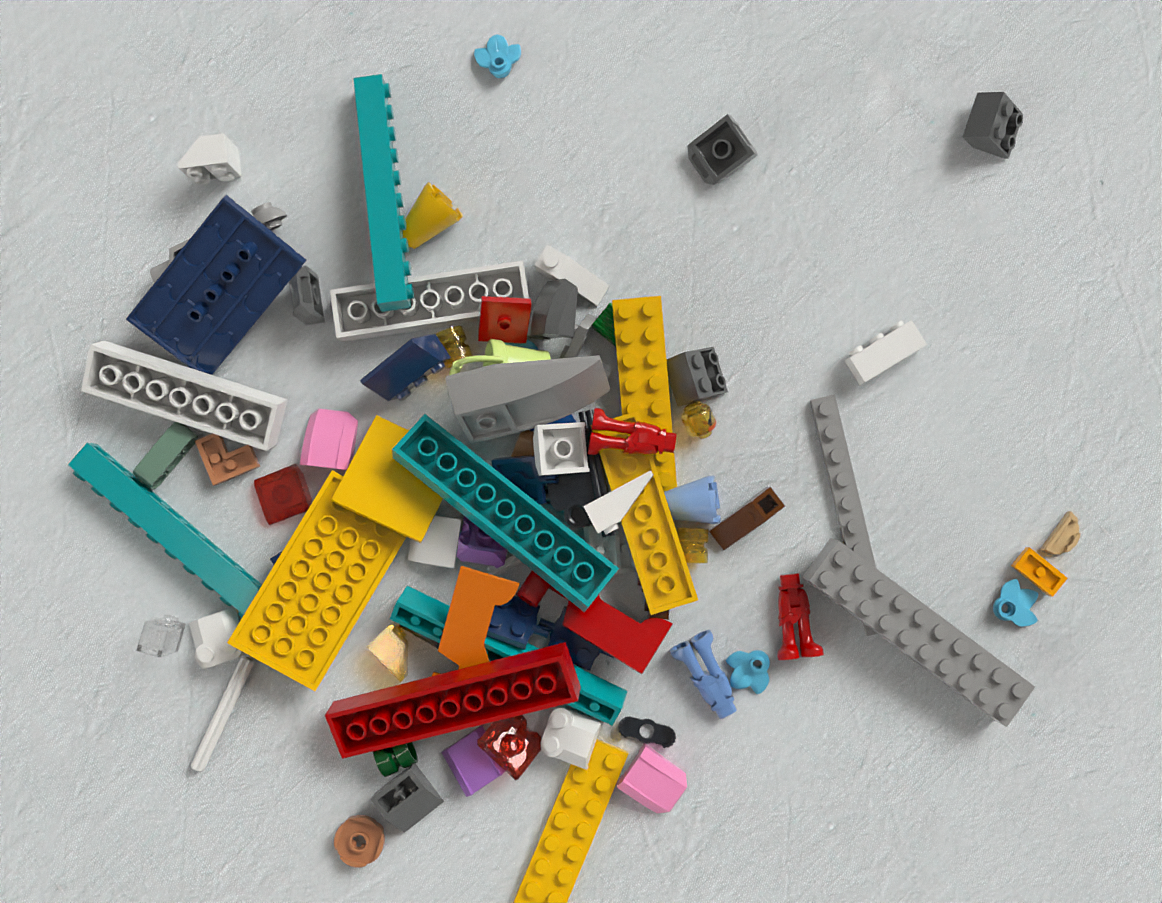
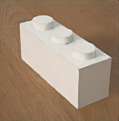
M901 320L889 328L891 333L886 336L880 333L869 340L871 345L863 349L860 345L849 352L851 357L846 359L845 363L859 385L927 345L912 320L905 324Z

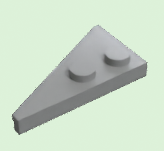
M588 314L580 325L575 324L573 340L570 346L565 345L560 358L578 357L586 341V333L597 319L596 317Z

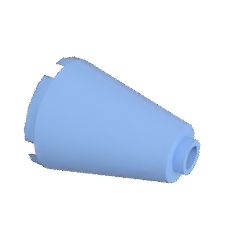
M714 475L703 477L664 492L673 520L709 524L720 523L721 516L717 515L716 509L720 508Z

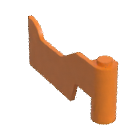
M461 566L438 652L459 665V669L489 662L484 642L495 605H503L510 601L520 583ZM434 671L433 674H432V676H435V675H438V674H441V673H438V672H435V671Z

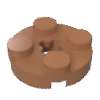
M366 815L350 816L338 828L334 838L335 850L337 849L340 859L351 867H364L375 861L380 856L385 844L383 826L374 818ZM362 835L363 839L366 840V844L363 843L361 847L356 846L357 842L353 840L354 837Z

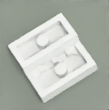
M435 515L422 543L411 539L408 560L455 568L462 520Z
M618 525L619 528L616 529L617 535L603 538L601 532L597 533L594 526L584 527V541L619 568L615 574L637 572L622 525Z

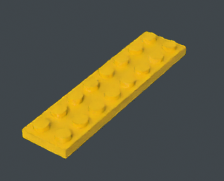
M661 296L612 300L622 415L638 411L641 422L656 425L661 430L666 429V432L673 433ZM658 452L652 454L663 491L676 488L677 479L674 453L663 452V454H659Z
M638 411L613 418L626 422H641ZM592 430L595 433L626 438L630 435L613 431ZM602 449L599 453L611 491L648 471L653 473V477L621 521L650 614L653 615L698 601L652 454L622 453L623 450Z
M597 739L587 770L570 764L513 903L568 902L629 754L627 751Z

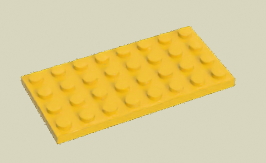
M333 470L330 472L227 642L313 691H316L406 539V536L332 502L331 499L343 478L342 475Z

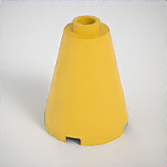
M430 182L424 186L405 218L406 230H403V238H407L409 248L416 249L463 218V214L458 208L452 209V201L434 184L431 185Z

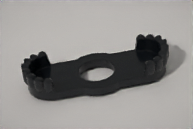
M631 716L624 717L619 722V733L624 738H636L643 743L662 745L663 748H669L675 743L676 733L670 726L655 723L651 719H639ZM644 724H650L654 728V733L649 738L642 737L640 734V728Z

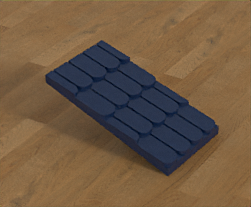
M226 194L128 315L126 320L189 368L213 375L307 259L297 253L281 238L277 237L275 233L259 220H256L254 216L235 203Z

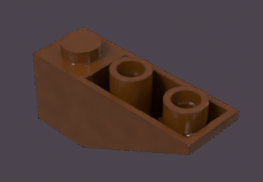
M765 487L709 532L720 547L725 550L783 509L785 505L771 487Z

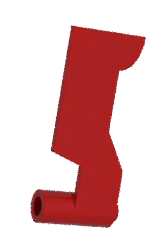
M532 570L516 593L522 601L535 608L548 589L568 600ZM599 595L585 612L568 600L563 622L565 628L641 675L673 623L660 618H648L640 624L604 602Z

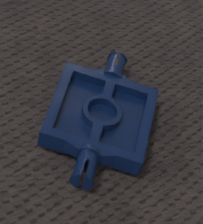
M535 455L502 457L491 460L492 467L538 504H545L547 502L545 485L557 484L559 482V478H556L558 474L539 476L535 466Z
M513 596L507 603L495 605L486 636L525 650L527 642L533 634L547 639L550 629L537 625L540 605L535 608L520 598Z
M564 606L560 617L555 623L541 617L538 625L550 629L551 632L547 647L566 642L573 664L590 671L594 660L600 653L614 659L611 655L563 626L566 606Z

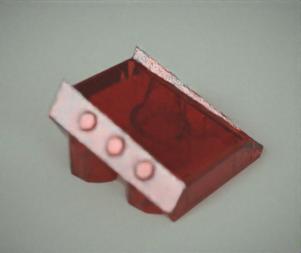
M296 463L254 480V487L264 517L269 525L284 521L298 514H304L312 504V497L304 474Z
M523 715L493 722L481 738L477 739V745L516 781L541 751L542 738L538 732L530 730L527 727L526 718Z

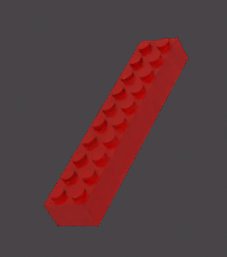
M566 642L336 700L333 701L326 712L325 718L341 758L344 759L576 702L579 699L581 686Z

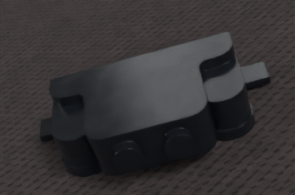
M593 410L578 412L580 422H585L584 429L589 472L558 474L556 478H559V482L557 484H547L548 489H546V504H551L556 511L564 512L565 521L573 528L592 526L593 523L583 506L609 493L600 453L597 455L588 454L590 434L593 432L591 430ZM616 530L606 535L604 531H601L602 538L617 535Z

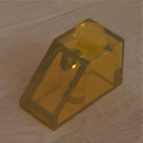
M390 624L367 646V649L401 682L408 676V640L405 638L406 633L398 625L394 627Z

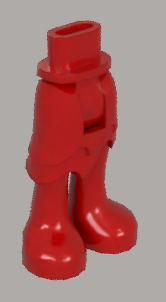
M594 408L591 430L613 431L630 435L626 438L591 432L588 447L589 455H597L602 449L609 448L623 450L622 453L629 454L674 453L677 433L666 432V429L661 430L658 426L646 422L637 421L635 423L612 419L606 416L604 410Z
M799 573L780 575L778 619L779 627L782 626L783 641L781 648L777 652L778 660L798 659L800 656H823L822 646L815 643L811 635L810 604L807 593L802 588L804 584H800ZM797 621L800 640V656L795 642L793 624H795Z

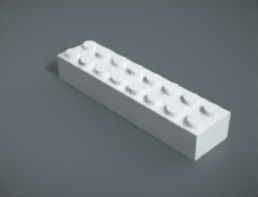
M523 260L408 278V284L413 286L414 299H410L411 308L382 312L377 304L375 283L330 290L336 338L341 342L478 322L481 296L529 299Z
M108 341L90 344L81 388L83 392L265 451L277 445L288 399Z

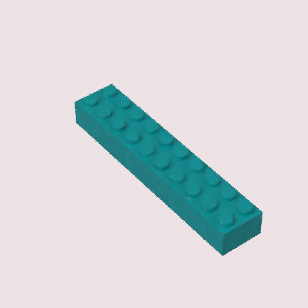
M424 414L392 449L393 459L583 612L588 609L619 568L428 415Z

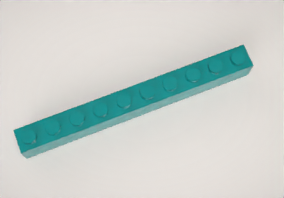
M382 74L356 77L353 80L377 304L382 312L411 308L410 299H414L412 284H408V276H411L412 273L410 262L406 261L405 253H409L407 238H403V230H406L405 217L400 213V208L404 207L402 193H398V185H401L399 170L396 171L395 163H399L397 149L393 148V141H396L395 128L390 124V120L394 119L392 105H388V98L392 97L389 83H385Z
M87 442L68 464L74 470L73 474L78 479L92 485L91 490L101 497L105 496L111 501L109 505L114 510L125 513L129 517L127 520L133 526L141 527L147 532L146 537L156 544L160 543L166 548L164 552L169 557L179 559L184 564L183 568L188 573L196 574L200 577L204 587L211 591L215 590L220 594V600L230 607L234 606L239 611L238 615L242 618L262 584L98 444Z
M406 586L396 601L390 620L440 643L450 606L410 586ZM486 636L484 642L489 662L539 649L527 643L524 650ZM574 665L581 689L578 701L568 703L567 705L613 726L623 708L628 691Z

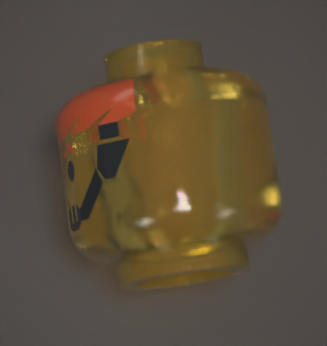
M700 401L688 404L681 415V421L688 435L699 437V439L709 437L712 434V430L716 427V419L708 404L701 403Z

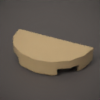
M1071 511L1066 512L1040 548L1041 551L1048 554H1062L1071 551L1077 545L1081 533H1079L1078 518Z

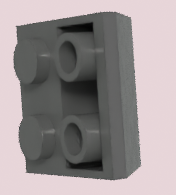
M978 92L962 137L972 148L1009 159L1011 151L1016 144L1019 127L1023 123V113L1005 92Z
M714 347L686 351L666 359L668 378L678 407L728 392L726 380L722 374L719 358Z
M416 764L403 770L376 791L370 799L385 820L404 833L444 802Z

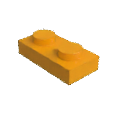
M1025 547L1011 565L1050 597H1053L1068 579L1030 547Z

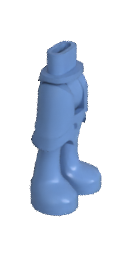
M705 630L692 637L691 641L709 672L702 670L689 641L675 645L669 652L674 659L685 663L692 674L690 679L694 682L693 685L699 690L703 699L711 706V710L716 711L719 719H723L737 711L733 703L735 699L732 696V689L725 672L721 671L711 649L714 639L711 630Z

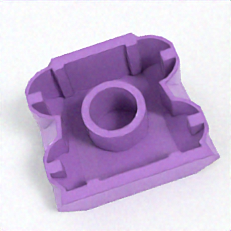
M464 516L456 557L463 563L467 561L495 566L496 568L505 565L507 550Z
M482 725L441 752L466 797L473 795L476 791L508 770L504 764V757L496 750L491 737Z

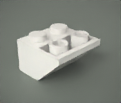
M224 133L199 136L178 163V169L193 182H196V184H209L210 180L218 179L220 181H232L234 177L242 176L239 150Z

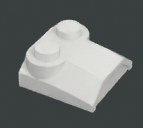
M585 422L535 426L533 443L535 466L539 476L589 472L584 429Z
M235 607L189 623L196 647L195 659L202 666V669L246 655V653L227 643L241 620Z
M564 705L556 706L550 714L541 740V751L549 757H556L587 770L600 728L604 722Z

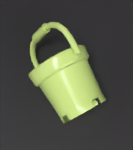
M490 339L487 342L484 355L469 356L454 361L449 375L459 373L464 364L472 362H483V366L501 363L549 360L551 358L549 352L545 350L505 345L501 340Z

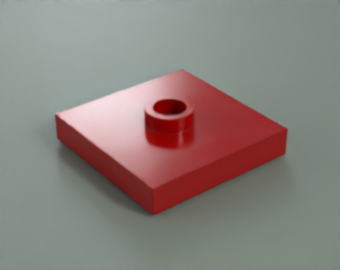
M481 296L478 341L488 342L490 339H495L505 343H526L531 299Z

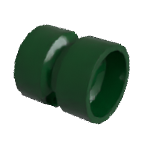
M412 742L373 751L376 765L384 777L399 772L400 766L407 768L418 763V756Z

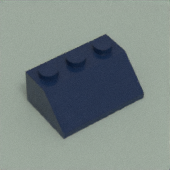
M436 334L411 338L364 376L360 382L387 401L395 399L402 401L412 394L410 391L412 388L424 385L428 381L427 377L430 374H437L446 367L444 363L451 359Z

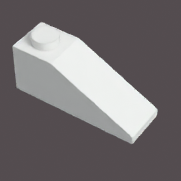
M546 245L535 264L536 272L550 280L565 278L576 285L578 288L577 295L597 307L609 288V285L549 245Z
M648 471L583 506L597 533L604 531L606 535L619 528L617 523L622 521L653 477L652 471Z

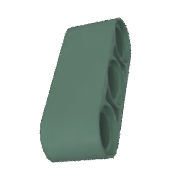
M174 422L135 467L133 474L150 489H156L194 446L198 436L184 424Z

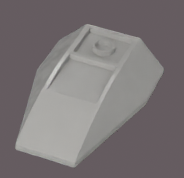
M600 355L493 364L445 376L455 416L470 444L533 429L536 425L551 423L586 407L610 391V385Z

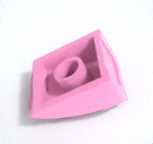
M318 409L311 414L304 437L300 465L347 470L354 458L358 420L350 413L344 411Z
M644 743L628 769L618 779L616 786L656 813H665L671 811L687 788V780L684 771Z

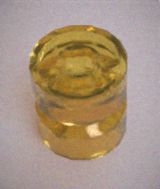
M462 326L450 327L436 333V336L451 357V359L444 363L445 369L451 368L454 361L473 356L470 346L464 343L467 338Z
M677 528V535L686 563H708V549L704 545L708 543L709 529Z

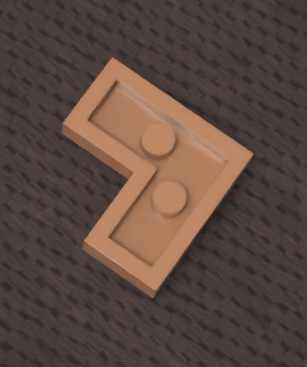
M213 433L195 441L214 486L260 467L253 447L250 445H245L228 452L222 436Z

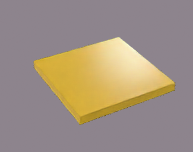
M376 415L331 501L422 543L443 498L393 459L392 449L409 430Z

